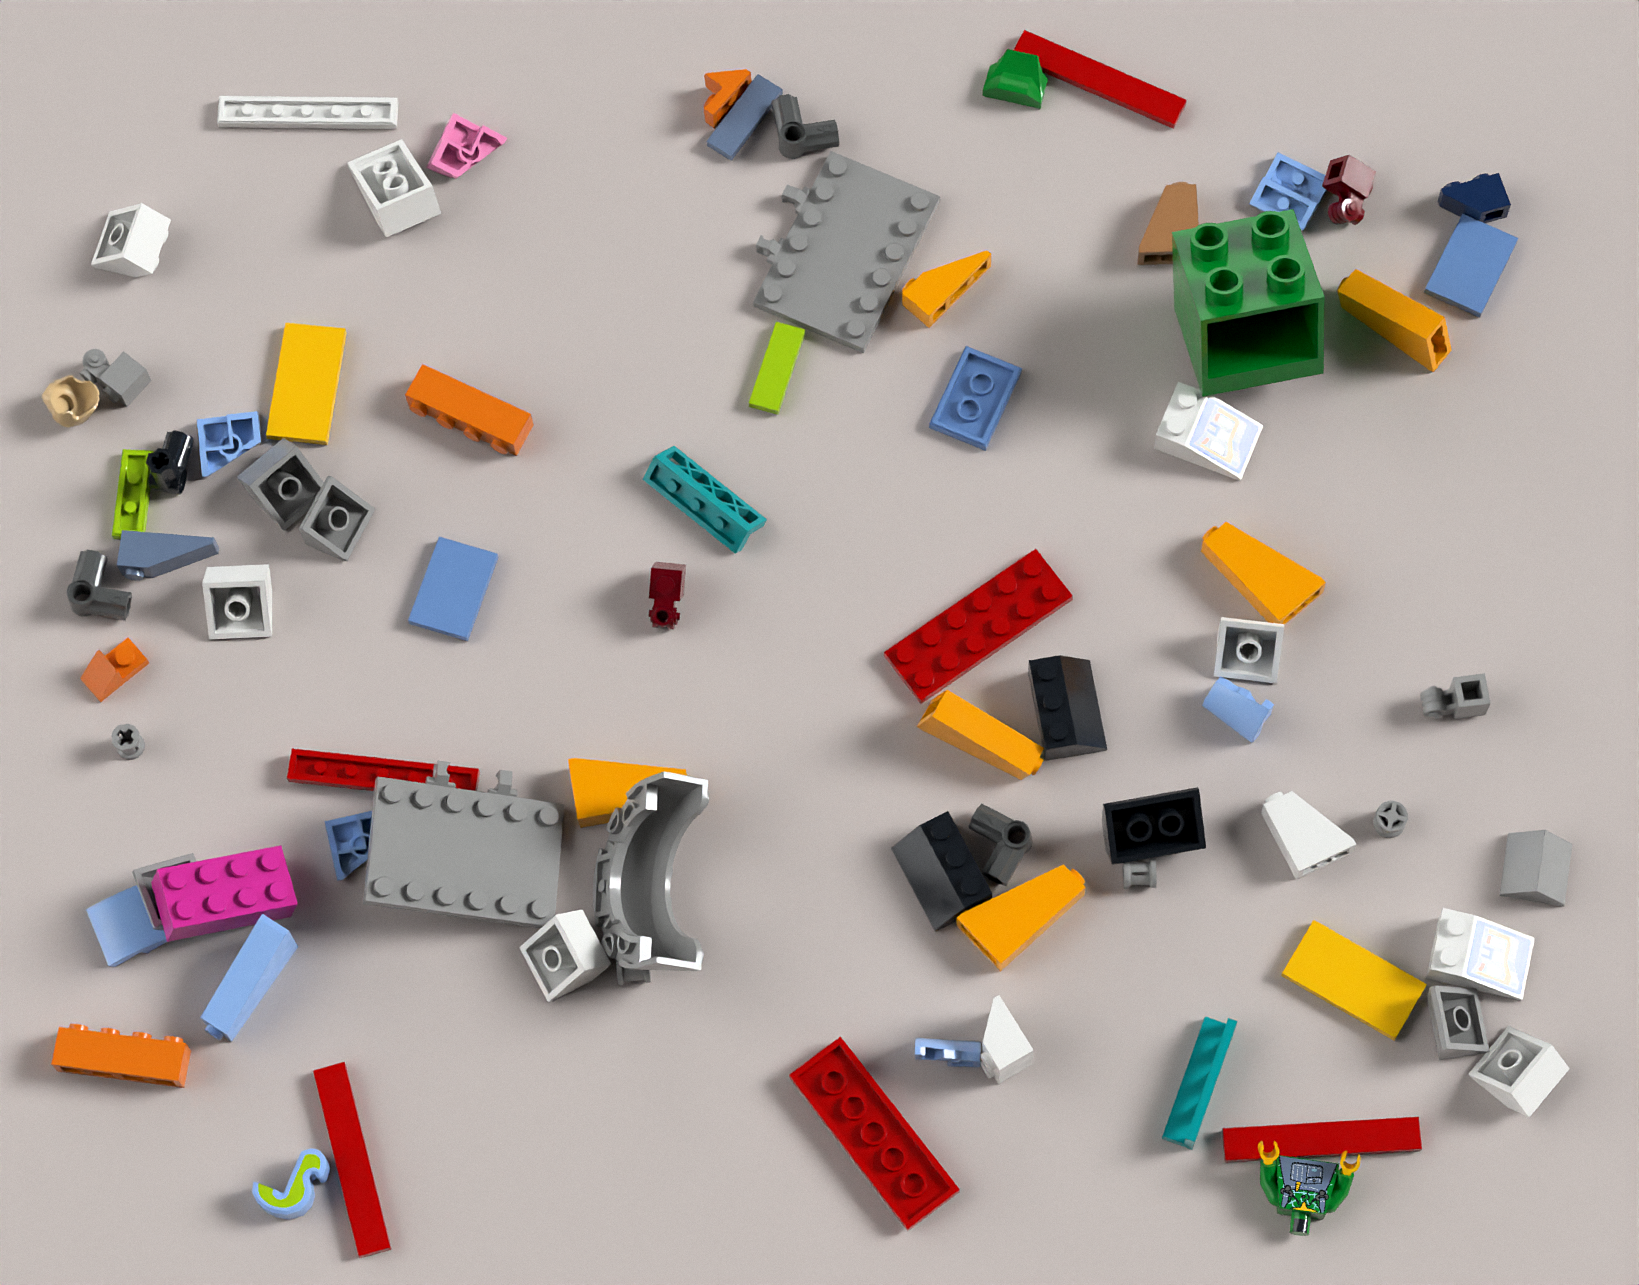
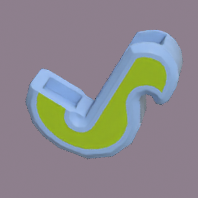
M317 1149L304 1150L299 1155L284 1193L257 1182H253L252 1193L260 1207L276 1218L292 1220L304 1216L312 1207L315 1199L313 1181L316 1179L321 1183L327 1181L330 1173L329 1162L321 1151Z

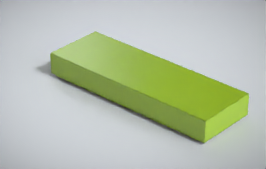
M780 322L775 323L749 400V407L779 415L805 336V329Z
M122 450L112 529L113 539L121 540L122 530L146 531L151 491L149 488L150 471L146 465L148 453H153V451Z

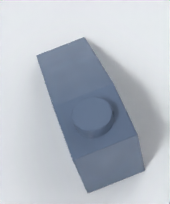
M122 530L117 567L122 576L130 580L140 581L143 580V577L155 578L219 554V546L214 537Z

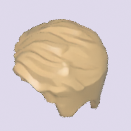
M68 375L50 383L43 392L42 399L57 423L64 427H74L82 425L89 419L98 406L100 393L97 386L91 381H80L74 378L73 375Z

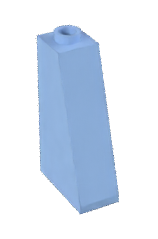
M264 914L260 916L200 1017L205 1025H207L204 1029L207 1033L218 1040H221L224 1036L231 1042L298 948L289 930Z

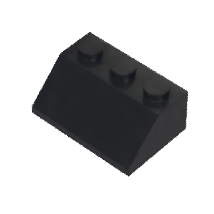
M1062 655L1029 660L1028 676L1041 744L1044 748L1045 761L1107 751L1090 660Z
M1198 787L1103 804L1102 828L1105 850L1112 865L1206 848Z
M949 811L920 824L891 848L935 932L956 922L957 917L961 913L992 899L993 894Z

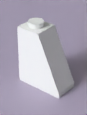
M1293 791L1284 795L1282 792H1278L1265 800L1266 803L1263 804L1261 814L1296 880L1354 852L1356 846L1354 839Z

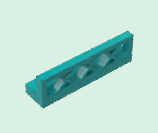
M675 446L654 456L642 479L735 554L743 549L750 534L762 528L767 521L765 517ZM673 458V459H674L676 462H678L680 465L674 464V463H673L671 460H669V459ZM694 479H699V480H700L701 482H703L704 484L698 483V482H697L696 480H694ZM717 497L723 498L728 503L722 502ZM741 516L747 517V518H748L750 521H752V522H751V523H748V522H747L745 519H743Z
M1204 1017L1162 1139L1193 1150L1238 1021L1228 1018L1225 1024L1209 1017Z

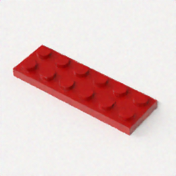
M1034 549L886 650L884 657L918 702L922 704L1071 602L1073 595L1038 550Z
M841 1036L789 1074L793 1084L907 1231L911 1230L960 1192L955 1182Z

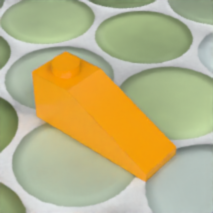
M986 250L923 272L917 279H910L902 289V305L930 328L991 267V253Z

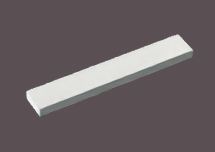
M219 96L217 124L219 128L397 129L399 102L398 98Z

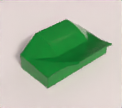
M1007 49L996 63L990 65L982 96L1041 109L1048 78L1042 72L1039 57Z

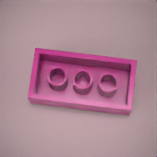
M281 845L157 869L151 882L167 942L255 925L262 914L273 921L290 918L298 905Z

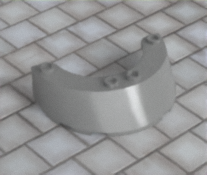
M664 771L635 784L626 793L627 801L623 807L615 808L607 824L606 830L610 834L605 849L599 848L594 873L593 908L595 924L598 927H602L604 937L601 944L610 958H615L621 967L634 970L698 971L701 970L704 952L700 942L685 935L676 923L671 906L670 881L673 874V861L681 838L692 821L703 812L709 803L708 780Z

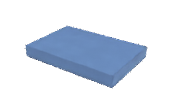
M1462 214L1424 293L1480 318L1517 244L1518 238Z
M965 346L929 423V428L986 451L1021 376L1022 368Z
M439 537L410 613L409 624L468 641L499 558L498 554Z

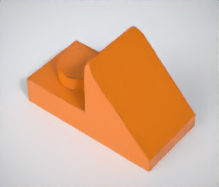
M747 69L712 72L704 75L706 88L714 93L708 97L704 104L705 122L713 128L728 114L752 82L751 72Z
M128 637L106 655L98 650L80 679L101 703L147 666L149 661Z

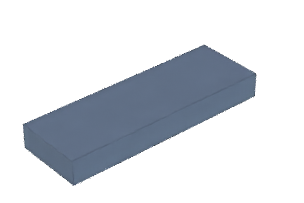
M757 74L706 141L707 146L732 161L771 110L772 100L783 94L782 88Z

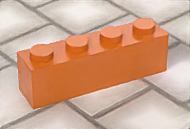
M424 364L420 367L405 394L409 409L415 414L422 417L429 415L447 429L455 427L463 431V434L473 441L479 442L483 440L491 444L490 446L501 454L509 452L517 456L534 426L530 413Z
M69 1024V1028H58L51 1063L58 1072L180 1088L185 1086L191 1049L186 1043H183L182 1038L164 1036V1040L151 1039L152 1035L143 1032H133L132 1036L120 1035L119 1030L112 1028H101L100 1032L89 1031V1027L81 1024Z

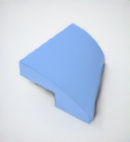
M1220 676L1209 691L1202 706L1253 743L1260 735L1263 723L1271 715L1274 704L1266 699L1260 705L1255 701L1249 690L1238 687Z
M929 1038L915 1039V1060L948 1061L947 1066L980 1067L981 1042Z

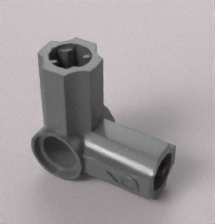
M786 94L779 95L778 98L772 100L771 105L779 138V151L784 157L796 159L807 151L839 147L838 127L835 120L803 124L797 97ZM795 138L797 141H789L787 139Z
M87 549L80 552L73 581L67 588L71 609L79 616L94 614L126 620L131 609L132 593L100 587L108 559L107 556L100 554L98 551ZM81 594L90 595L85 601L76 600Z
M981 803L974 812L968 827L970 830L997 843L982 870V874L999 885L1007 886L1024 854L1032 847V835L1028 825L1023 821L1013 820ZM1015 832H1021L1026 835L1023 842L1019 844L1011 843L1009 838Z

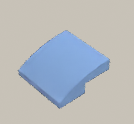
M1278 152L1266 176L1262 178L1249 205L1263 212H1280L1294 209L1300 229L1304 231L1327 192L1322 187L1325 175Z
M137 885L86 909L108 966L116 967L140 952L149 953L167 942L163 930L153 929Z

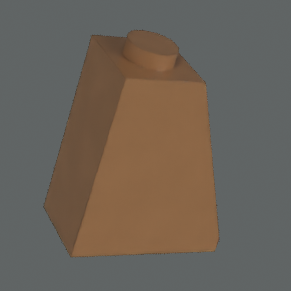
M1175 182L1165 186L1139 245L1137 265L1173 264L1172 232L1195 228L1199 225L1196 184Z

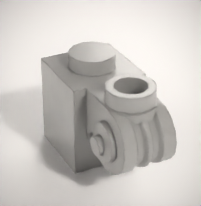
M91 349L85 353L82 361L84 368L79 373L85 381H91L93 384L97 382L104 387L102 390L103 394L113 403L119 400L126 407L152 381L147 370L124 351L109 365L103 351Z
M1485 673L1453 677L1448 690L1442 691V688L1431 686L1420 693L1421 701H1423L1422 707H1424L1423 714L1426 717L1441 718L1442 715L1453 714L1454 719L1486 715L1491 704Z

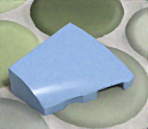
M257 411L197 419L202 477L210 476L261 443L260 420Z
M372 811L324 821L337 881L346 878L368 859Z

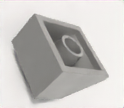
M285 438L280 440L237 476L255 502L283 531L310 509L324 483L298 447Z

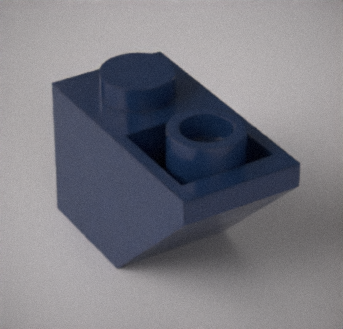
M1488 173L1480 174L1472 180L1463 183L1459 181L1451 182L1441 188L1437 201L1439 207L1461 217L1462 214H1465L1483 223L1506 218L1511 206L1499 173L1492 175Z

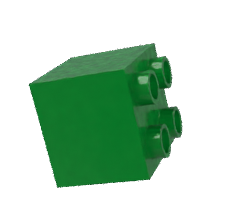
M1294 209L1280 212L1265 211L1254 217L1222 223H1203L1195 228L1172 232L1174 310L1202 397L1324 374L1325 297Z

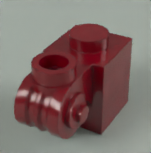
M1350 154L1330 160L1322 184L1323 188L1339 198L1338 202L1332 203L1328 207V216L1337 225L1347 222L1357 225L1361 222L1365 214L1362 205L1364 199L1368 198L1373 189L1372 183L1376 171Z
M655 562L651 567L649 599H654V605L652 610H649L648 617H650L652 627L674 629L678 620H680V613L677 612L675 605L676 601L680 602L684 596L685 564Z

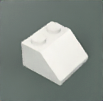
M142 203L110 211L91 266L132 277L152 274L159 264L158 256L162 245L168 238V227L171 220Z
M269 564L207 567L202 586L209 639L271 637L272 586Z
M583 910L555 915L519 947L548 1002H552L593 981L611 965Z
M1000 995L993 999L983 1038L982 1054H980L982 1069L989 1079L994 1077L998 1084L1032 1065L1033 1048Z
M1508 1026L1489 1048L1490 1052H1486L1469 1072V1076L1506 1107L1530 1117L1570 1068L1551 1044Z

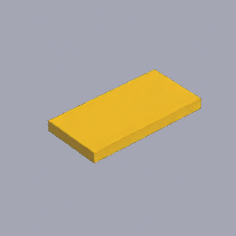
M285 322L266 430L267 439L282 440L285 438L292 442L328 445L347 334L345 328Z
M1315 920L1312 921L1281 974L1285 979L1393 1041L1397 1038L1427 985Z

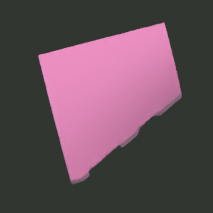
M453 113L426 168L457 179L504 144L507 138L484 125L479 127Z

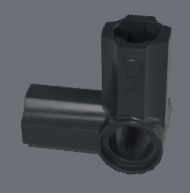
M175 430L167 432L163 447L158 448L153 453H148L146 465L150 471V489L182 494L187 480L186 466L194 443L193 437Z

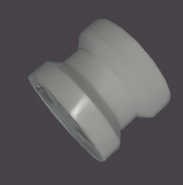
M1397 801L1382 803L1374 817L1376 832L1385 838L1399 836L1403 832L1408 820L1406 808Z

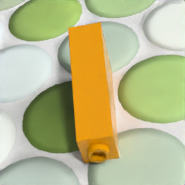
M1357 269L1349 277H1345L1339 284L1337 292L1341 307L1428 370L1434 372L1452 351L1444 316Z
M1225 522L1219 528L1213 526L1202 537L1201 552L1268 623L1287 624L1324 591L1326 582L1320 576L1228 522Z
M949 690L944 691L930 701L917 725V728L1020 780L1030 774L1035 775L1043 762V759L1040 758L1044 750L1042 746Z
M580 758L568 759L580 828L608 823L615 808H622L627 801L626 793L635 784L647 777L664 771L687 776L686 769Z
M1063 864L961 913L957 917V927L1002 971L1085 895L1086 887L1083 885L1085 880L1075 869L1069 870Z

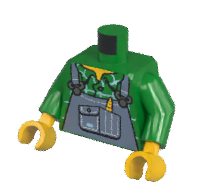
M1263 1141L1258 1144V1150L1262 1158L1260 1161V1185L1269 1203L1276 1206L1277 1214L1291 1216L1290 1234L1308 1236L1311 1219L1323 1220L1326 1213L1335 1212L1348 1196L1354 1178L1353 1172L1357 1171L1360 1166V1155L1358 1154L1357 1161L1354 1164H1349L1345 1161L1347 1151H1344L1341 1154L1340 1163L1281 1156L1279 1155L1276 1141H1274L1273 1151L1269 1153L1263 1151Z

